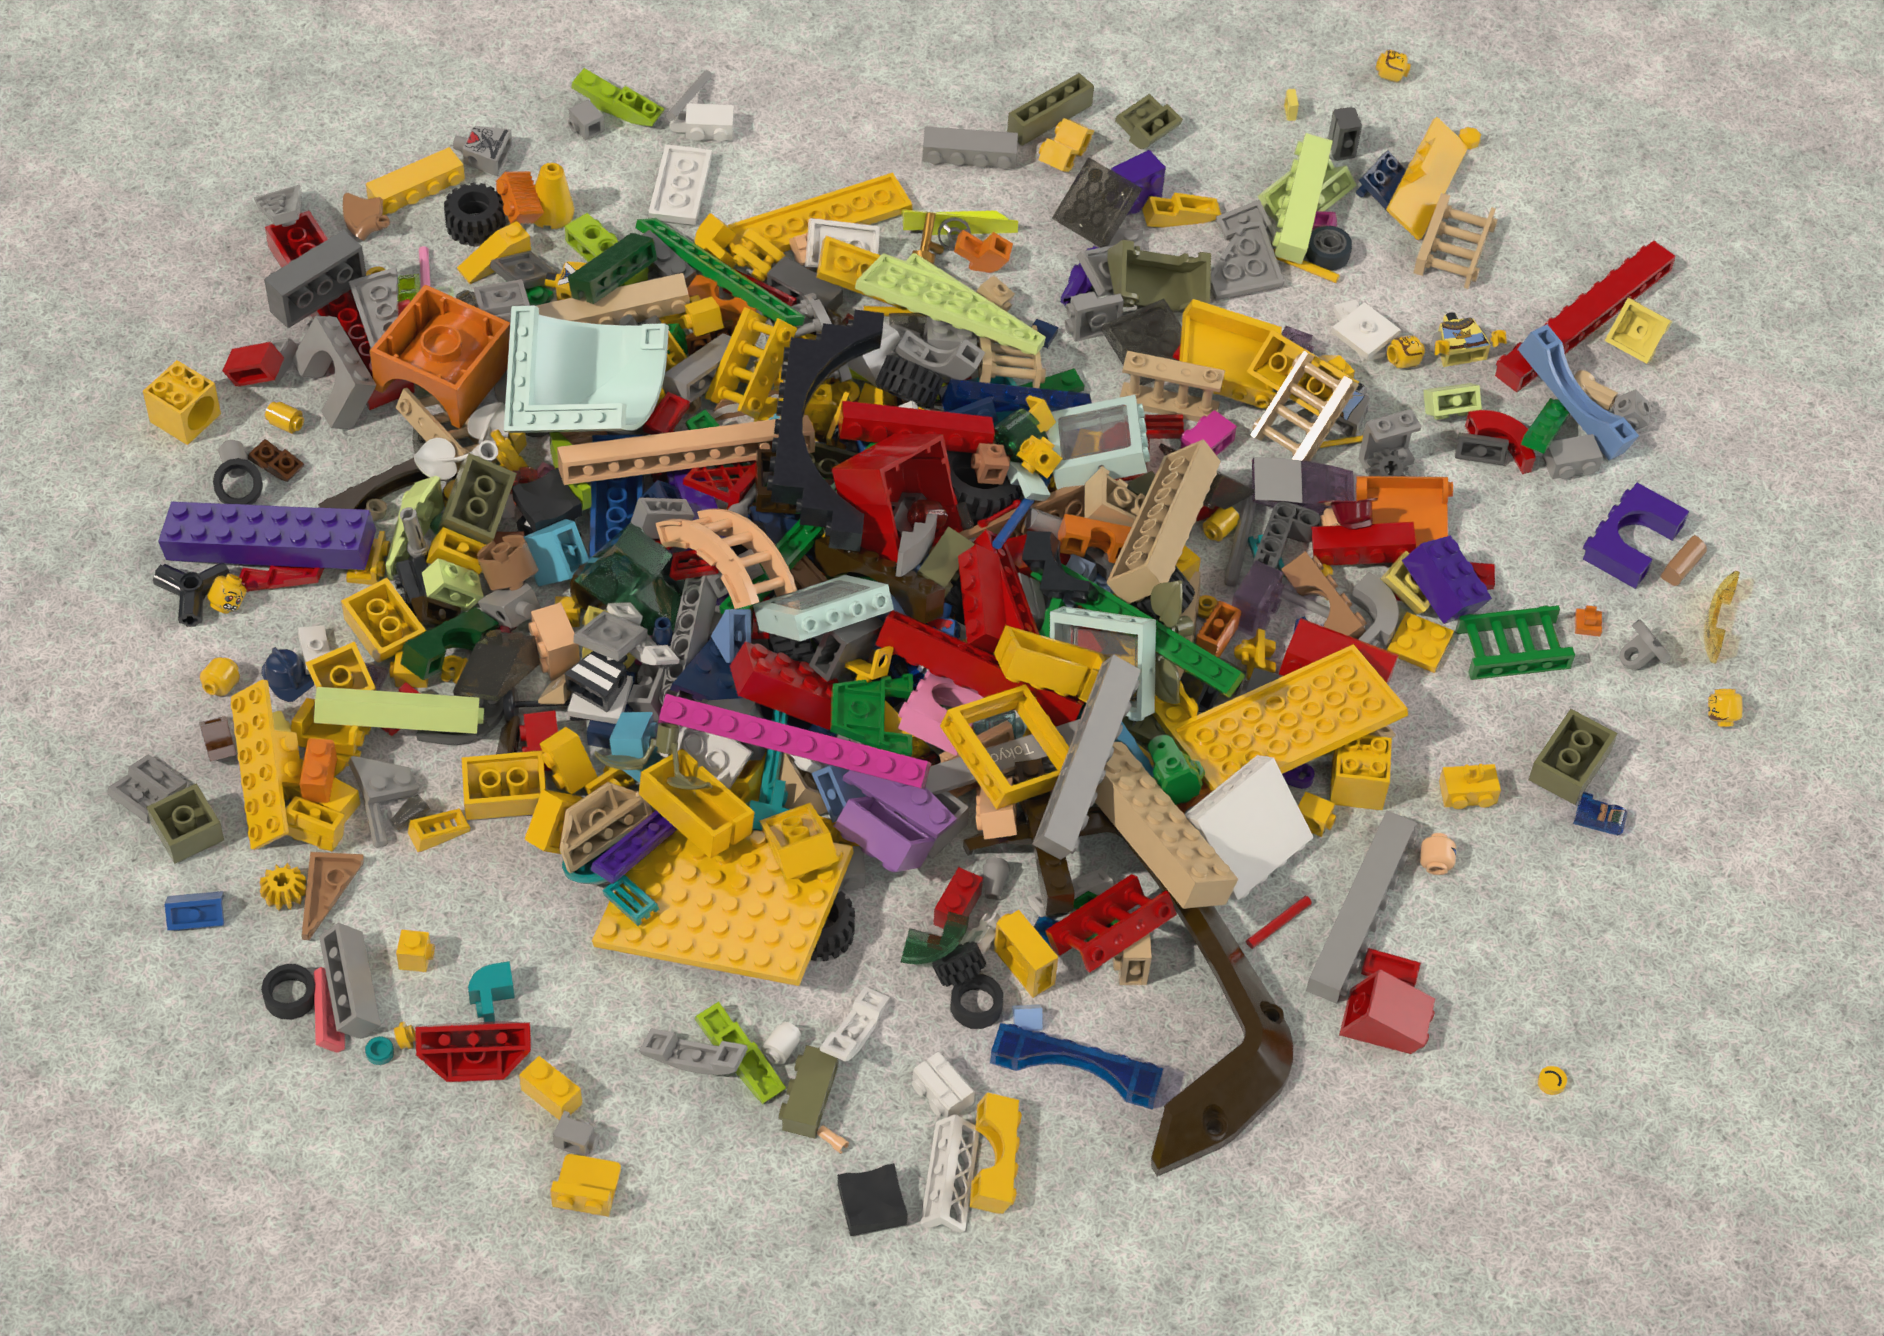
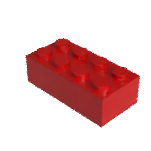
M745 641L730 665L738 696L830 730L833 684L839 683L838 679L835 678L827 682L809 666V663L795 661L784 653L777 654L767 650L763 645H754Z

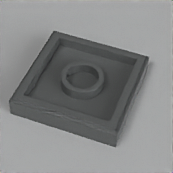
M532 251L491 260L490 268L507 282L522 279L525 289L544 285L547 272L557 273Z

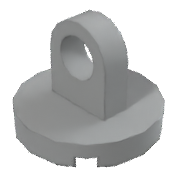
M1638 619L1632 624L1639 635L1621 649L1619 658L1623 665L1628 669L1636 670L1644 666L1655 656L1663 664L1667 663L1671 659L1670 654L1650 632L1643 621ZM1635 651L1639 652L1638 657L1636 659L1628 661V657L1631 653Z

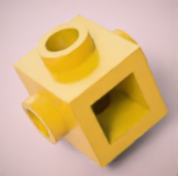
M1033 435L1022 443L1017 454L1023 460L1021 466L1033 474L1036 471L1045 478L1050 476L1063 458L1052 450L1055 445L1045 437L1038 439Z

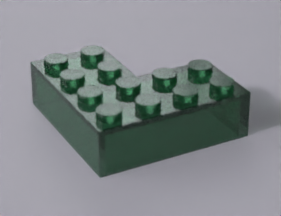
M630 522L588 560L574 581L606 606H608V603H631L643 616L640 626L648 629L647 634L649 636H652L655 621L660 617L668 618L674 631L682 594L672 590L663 579L658 577L672 554L666 551L662 544L655 542L646 535L642 528Z

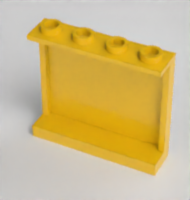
M1192 299L1184 310L1182 317L1180 361L1225 370L1220 392L1213 391V394L1254 405L1258 408L1268 409L1277 393L1272 392V387L1247 373V370L1271 330L1281 334L1282 327Z

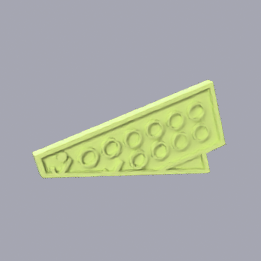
M883 253L856 281L855 289L862 291L865 295L876 296L884 299L889 304H898L906 307L911 312H920L930 316L933 320L950 323L957 329L969 330L979 337H988L998 341L1001 345L1018 348L1023 353L1036 355L1044 346L1046 339L1044 335L915 253L906 261Z

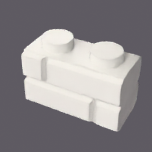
M937 1052L928 1058L927 1061L914 1068L912 1086L918 1095L922 1096L924 1094L930 1101L929 1105L937 1116L942 1115L944 1118L955 1114L958 1115L974 1103L975 1091L940 1052Z

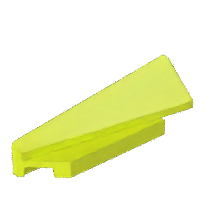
M902 210L903 230H923L927 212ZM996 210L931 212L936 214L932 235H938L940 224L951 217L965 220L970 227L971 234H992L993 232L1018 233V220H1010ZM954 220L946 223L950 228L967 229L966 225L960 221ZM942 227L940 235H947L948 231ZM953 231L950 235L959 234V232Z

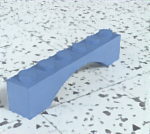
M1544 325L1527 336L1518 348V351L1586 434H1593L1604 456L1610 461L1625 453L1639 435L1624 417L1603 409L1582 390L1569 368L1563 343L1548 325Z

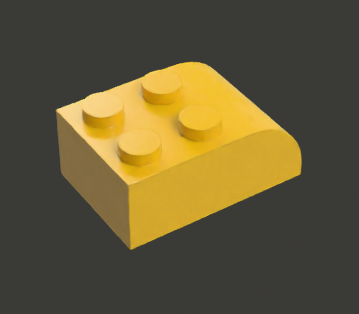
M388 578L341 600L344 620L371 657L378 663L394 656L397 651L402 652V648L408 640L414 639L426 632Z

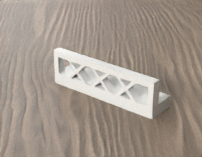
M956 1114L936 1121L920 1224L926 1228L943 1224L961 1233L966 1228L979 1132L975 1130V1125ZM962 1129L969 1133L967 1145L961 1135ZM959 1153H961L965 1162L964 1170L961 1169L958 1162ZM956 1178L961 1187L960 1196H958L954 1188V1180ZM952 1204L957 1213V1220L949 1217Z

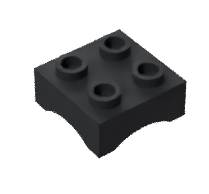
M558 468L549 471L546 475L533 482L518 484L512 487L513 500L534 532L564 519L574 520L582 516L581 502L568 485L563 484Z
M894 1163L866 1172L838 1174L837 1185L850 1236L907 1225L908 1214Z

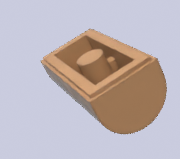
M1692 535L1667 564L1660 576L1661 579L1673 586L1679 585L1707 552L1705 543L1696 535Z

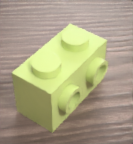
M1466 383L1423 390L1425 412L1428 415L1434 416V419L1449 418V414L1455 413L1458 416H1467L1469 411L1482 410L1480 385Z
M438 558L422 572L427 597L452 604L461 607V610L468 611L484 597L478 573Z

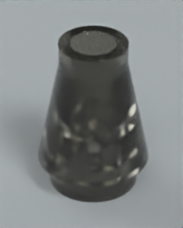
M416 794L413 798L410 796L389 822L399 833L409 827L410 820L426 817V814L431 810L425 801Z

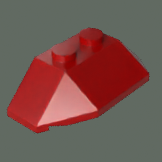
M468 1022L415 1027L416 1056L446 1082L504 1080L531 1052L530 1022Z

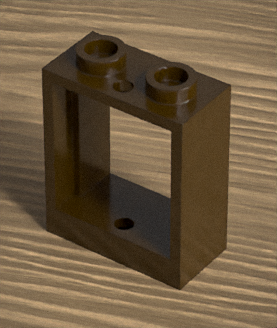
M757 449L755 464L756 512L797 514V505L771 502L772 491H767V487H763V472H769L771 456L776 457V453H771V449Z

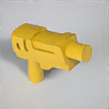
M499 429L492 431L490 435L498 448L496 458L501 463L499 466L517 473L514 483L518 484L525 476L530 475L531 469L522 456L518 455L508 437H504Z

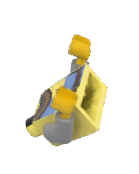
M1450 312L1444 315V322L1439 325L1438 332L1434 333L1430 344V351L1435 353V355L1441 356L1443 367L1487 360L1491 345L1497 347L1499 343L1507 344L1506 331L1496 330L1489 333L1477 325L1473 318L1458 319L1456 313Z

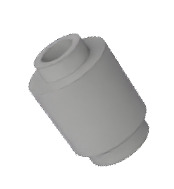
M227 440L218 449L222 463L235 458L248 460L244 446L240 441ZM234 469L227 474L231 478L244 476L248 472L242 469Z

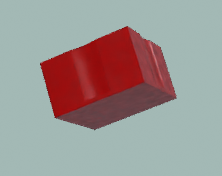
M895 433L832 468L837 494L864 514L861 547L877 552L879 556L898 562L901 537L897 534L891 502H898L902 492L922 493L927 498L926 501L931 503L928 514L937 515L935 539L932 547L938 543L948 527L958 533L963 531L958 503L951 483L950 466L943 434ZM922 510V523H926V510Z

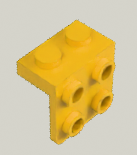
M567 1154L564 1157L558 1181H553L551 1186L552 1207L609 1217L621 1172L620 1163Z

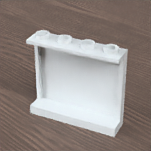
M1257 755L1185 813L1190 823L1200 832L1207 843L1214 848L1218 856L1238 878L1229 897L1236 900L1246 897L1253 887L1264 882L1271 872L1286 864L1289 857L1304 849L1306 843L1313 838L1273 757Z

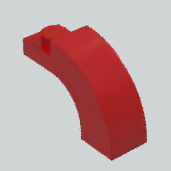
M1474 410L1468 412L1465 428L1469 434L1508 439L1509 445L1507 450L1512 455L1521 473L1526 474L1532 471L1536 455L1533 449L1521 445L1523 437L1528 431L1524 424L1507 414L1497 411Z

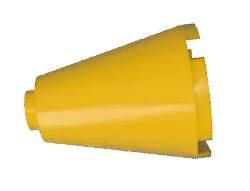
M546 163L540 168L535 182L536 193H538L544 214L534 224L542 228L543 225L551 226V229H558L571 222L575 209L563 167L557 163Z

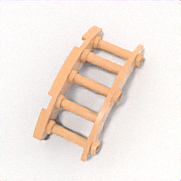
M706 509L698 511L699 519L693 521L669 519L655 523L662 546L665 548L680 547L694 549L697 551V555L703 558L710 566L715 565L722 573L721 580L728 590L735 609L758 603L757 594L770 590L775 591L776 597L797 591L794 577L774 543L757 525L738 513L724 509ZM742 544L748 550L752 549L754 554L740 558L730 547ZM760 563L770 580L753 584L745 567Z

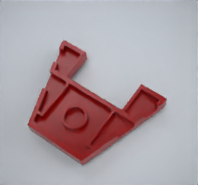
M270 566L269 570L265 571L243 567L239 578L242 579L241 584L246 588V592L318 583L324 568Z

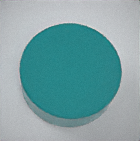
M382 1036L372 1038L365 1047L366 1057L374 1065H384L390 1062L394 1056L393 1043L390 1039Z

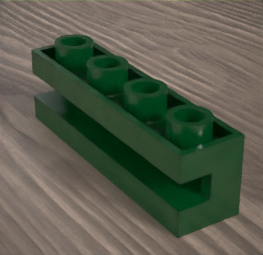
M631 232L568 276L572 298L580 300L586 297V302L595 304L655 262L657 254L654 239Z

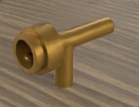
M927 212L920 250H913L912 254L915 253L934 265L936 257L934 253L942 254L944 247L931 241L936 214Z

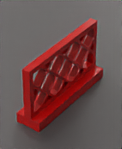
M756 460L733 463L734 467L724 468L722 464L716 465L718 469L707 470L706 466L693 468L684 477L683 485L728 503L729 509L731 505L740 503L755 483ZM750 462L751 465L741 466L740 463ZM739 474L740 478L730 479L728 475ZM722 476L723 480H713L711 477ZM694 478H705L706 481L700 482ZM728 487L729 491L724 492L717 488Z

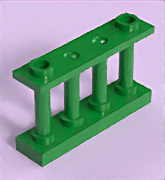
M1544 605L1538 608L1459 616L1456 633H1468L1475 658L1471 660L1468 671L1470 679L1478 680L1571 669L1575 657L1573 647H1560L1553 626L1557 622L1560 612L1559 605ZM1528 626H1543L1550 649L1535 650ZM1518 628L1525 652L1510 653L1503 629ZM1493 630L1500 655L1486 656L1478 632Z

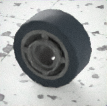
M1335 226L1318 227L1311 232L1306 257L1310 263L1327 270L1341 269L1347 265L1350 259L1352 239L1341 228Z

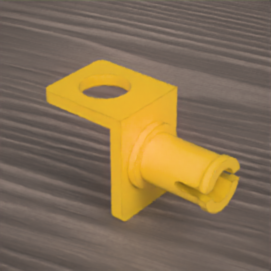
M887 646L877 649L873 664L862 659H856L846 662L845 668L857 674L856 681L866 679L868 683L872 682L873 679L888 675L893 647ZM883 655H885V660L883 664L879 667L880 659Z

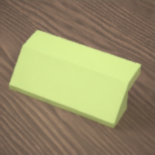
M1328 159L1316 211L1324 212L1357 186L1347 165L1334 167L1331 159ZM1290 171L1258 195L1266 214L1277 222L1280 214H1284L1285 211L1281 209L1284 196L1289 195V191L1285 189L1289 177L1293 178L1294 173H1290Z

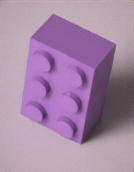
M868 796L848 799L834 825L841 832L840 835L844 839L860 845L862 852L870 857H876L883 862L882 866L885 869L894 873L921 868L936 841L924 831L909 823L906 818L896 811H890L885 807V804L874 797L870 798Z

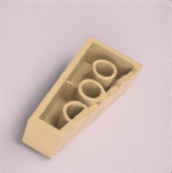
M1102 466L1085 483V518L1132 527L1146 496L1141 493L1138 496L1127 489L1128 484L1121 479L1118 481L1114 480L1109 476L1110 471Z

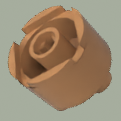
M522 535L502 537L504 542L495 544L492 541L478 552L479 565L491 590L509 588L511 591L517 590L524 585V580L538 572L536 562Z

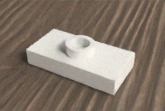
M324 625L298 627V638L306 675L310 674L305 662L330 652Z

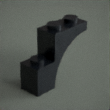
M1028 531L1022 561L1031 571L1043 573L1040 590L1048 600L1051 601L1052 598L1072 600L1082 604L1087 603V601H1097L1099 591L1090 581L1076 579L1065 573L1060 559L1061 542L1052 532Z

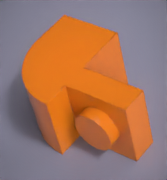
M962 230L958 234L954 252L970 261L969 269L992 273L1002 268L1009 261L1013 243L995 232L982 241Z

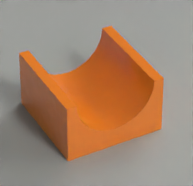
M425 284L370 349L373 380L377 385L375 390L384 393L394 379H403L415 383L431 393L442 404L449 415L451 425L460 429L508 369L511 323Z

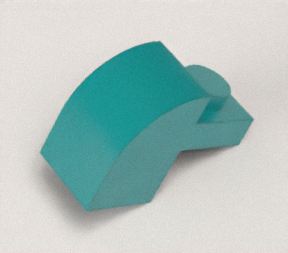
M775 779L768 784L765 803L753 800L746 803L755 812L752 830L763 831L760 820L791 810L782 808L786 804L788 791L785 790L786 781Z
M510 961L486 965L477 970L469 981L470 1005L476 1004L477 1017L483 1018L484 1022H495L493 1001L515 998Z

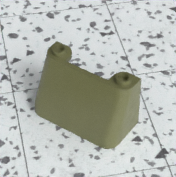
M1122 240L1107 250V262L1114 295L1121 294L1124 300L1123 307H1153L1155 309L1183 313L1192 299L1210 304L1211 253L1199 252L1198 257L1195 258L1187 253L1175 256L1142 251L1140 246H1134V241Z

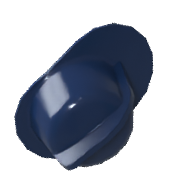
M276 647L272 648V653L262 666L261 674L264 680H268L269 687L279 699L294 702L314 686L313 679L310 674H305L304 664L295 652L289 649L278 650Z

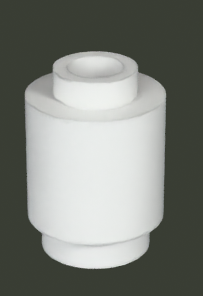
M782 1022L781 1025L775 1027L762 1046L763 1055L768 1062L784 1064L800 1042L799 1037L801 1033L799 1029L789 1022Z

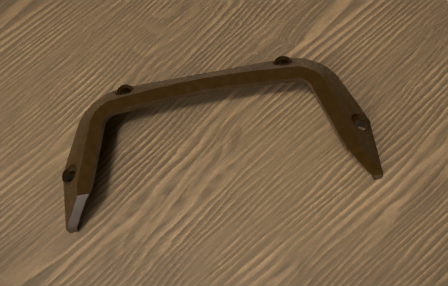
M1100 807L1089 808L1087 816H1089L1088 822L1084 829L1080 831L1078 837L1106 832L1117 834L1128 844L1162 892L1168 891ZM1024 812L1017 818V835L984 839L983 832L963 840V849L969 856L972 855L975 849L1005 842L1006 844L1016 845L1032 844ZM1170 892L1174 908L1217 979L1244 1033V1040L1239 1046L1165 1104L1151 1156V1168L1157 1177L1219 1150L1233 1141L1280 1095L1288 1081L1293 1063V1040L1291 1031L1284 1019V1012L1280 1006L1275 1004L1214 906L1183 909ZM1208 1130H1216L1219 1134H1212Z

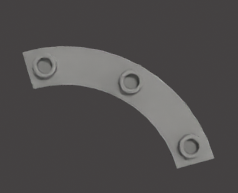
M815 293L803 295V300L800 301V304L790 306L804 315L805 318L808 317L813 321L812 323L796 327L798 329L794 335L795 338L813 332L822 333L823 323L832 324L821 301H814V299H817ZM767 318L765 324L774 326L775 321ZM847 364L827 378H838L840 383L852 379Z

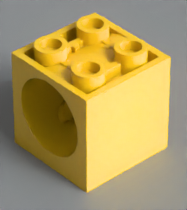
M178 360L143 390L149 421L186 445L193 441L221 415L215 383Z
M1365 735L1334 750L1331 766L1330 802L1338 806L1383 811L1390 784L1392 738Z

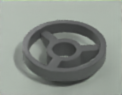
M958 217L944 220L938 228L940 244L950 251H954L955 248L953 247L957 241V238L953 239L950 237L951 232L957 231L960 233L962 230L957 227L950 228L946 224L947 222L960 221L967 227V229L963 230L971 234L967 222ZM942 227L948 231L949 246L945 245L941 240L940 232Z

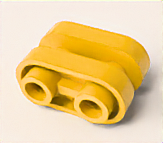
M748 228L742 236L747 243L744 247L736 244L731 251L734 256L732 260L741 267L746 265L753 271L751 274L763 282L765 279L767 280V273L772 269V264H777L785 254L760 234ZM754 249L765 256L763 261L752 253Z

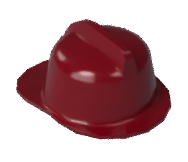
M1378 498L1359 501H1319L1317 504L1331 506L1336 520L1341 526L1348 529H1357L1372 525V502L1377 501Z

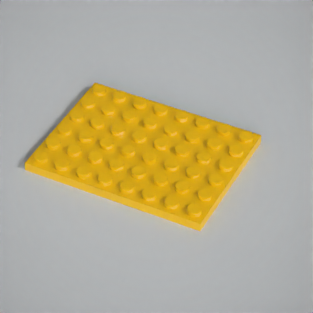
M677 829L625 873L634 884L657 903L659 910L655 913L653 911L650 912V917L647 920L645 918L641 919L642 924L637 926L609 901L592 938L593 946L799 986L853 856V848L850 845L833 843L838 862L832 863L826 869H815L807 872L801 878L786 880L763 831L752 830L750 836L734 845L730 843L728 849L710 859ZM624 884L620 885V887L623 890H625L630 896H632L633 899H635L643 908L647 906L635 894H633ZM615 891L613 892V893H614L615 895H617L626 905H628L635 913H638V912H637L628 902H626L617 892H615Z

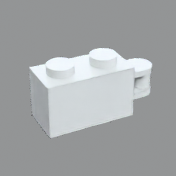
M687 103V110L681 111L673 121H670V130L686 133V139L696 141H733L734 105Z

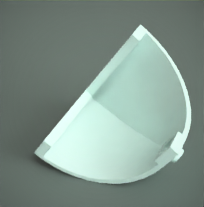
M535 305L512 306L504 431L509 433L626 431L638 429L649 419L660 396L666 368L669 326L666 324L622 326L581 323L539 315V308Z

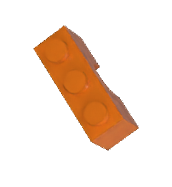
M699 274L695 276L687 288L689 297L699 295L701 300L713 297L720 307L722 322L733 320L734 329L744 307L755 312L757 310L756 308L749 307L747 302L741 298L735 297L731 300L719 299V286L717 282Z
M1064 514L1058 531V540L1061 542L1060 553L1084 557L1087 547H1098L1107 553L1110 563H1116L1132 527Z

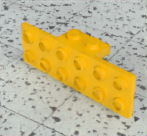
M1438 117L1432 120L1386 208L1387 212L1417 240H1420L1426 232L1441 193L1445 194L1468 149V146Z
M263 679L231 696L234 734L236 736L241 785L245 803L244 808L250 848L252 850H257L289 833L283 786L299 787L302 772L297 734L275 730L268 680Z

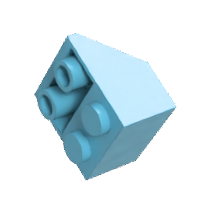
M564 519L524 536L538 567V572L533 575L538 586L571 579L580 565L590 561L575 521Z
M621 712L609 739L612 755H625L638 759L645 756L650 746L651 738L656 739L658 723L654 722L653 712ZM655 746L647 763L643 765V769L623 771L640 783L641 772L662 760V756L657 753L658 747Z

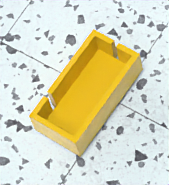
M1007 625L994 651V655L1008 680L1015 683L1023 681L1040 690L1048 688L1061 696L1078 695V698L1086 703L1101 664L1106 661L1100 652Z
M683 748L678 750L680 773L684 777L693 776L709 782L713 785L712 789L686 790L669 785L667 778L675 777L673 754L641 772L639 795L710 859L728 849L730 843L734 845L752 834L755 812L703 766L698 768V762Z

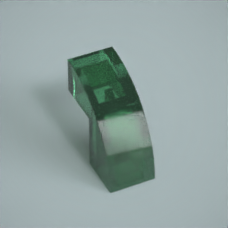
M948 911L942 936L909 928L900 962L906 964H925L948 955L963 939L970 917Z

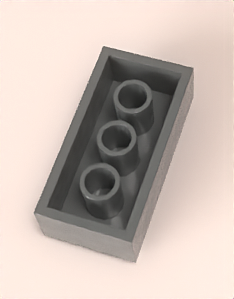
M342 230L320 245L310 249L299 258L292 260L278 271L271 273L264 279L270 312L289 329L351 290L349 281L366 276L362 246L345 230Z

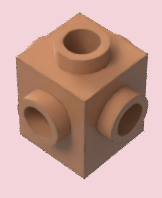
M979 443L976 453H973L971 458V467L975 470L978 483L1003 484L1010 466L1009 456H1006L1004 446Z

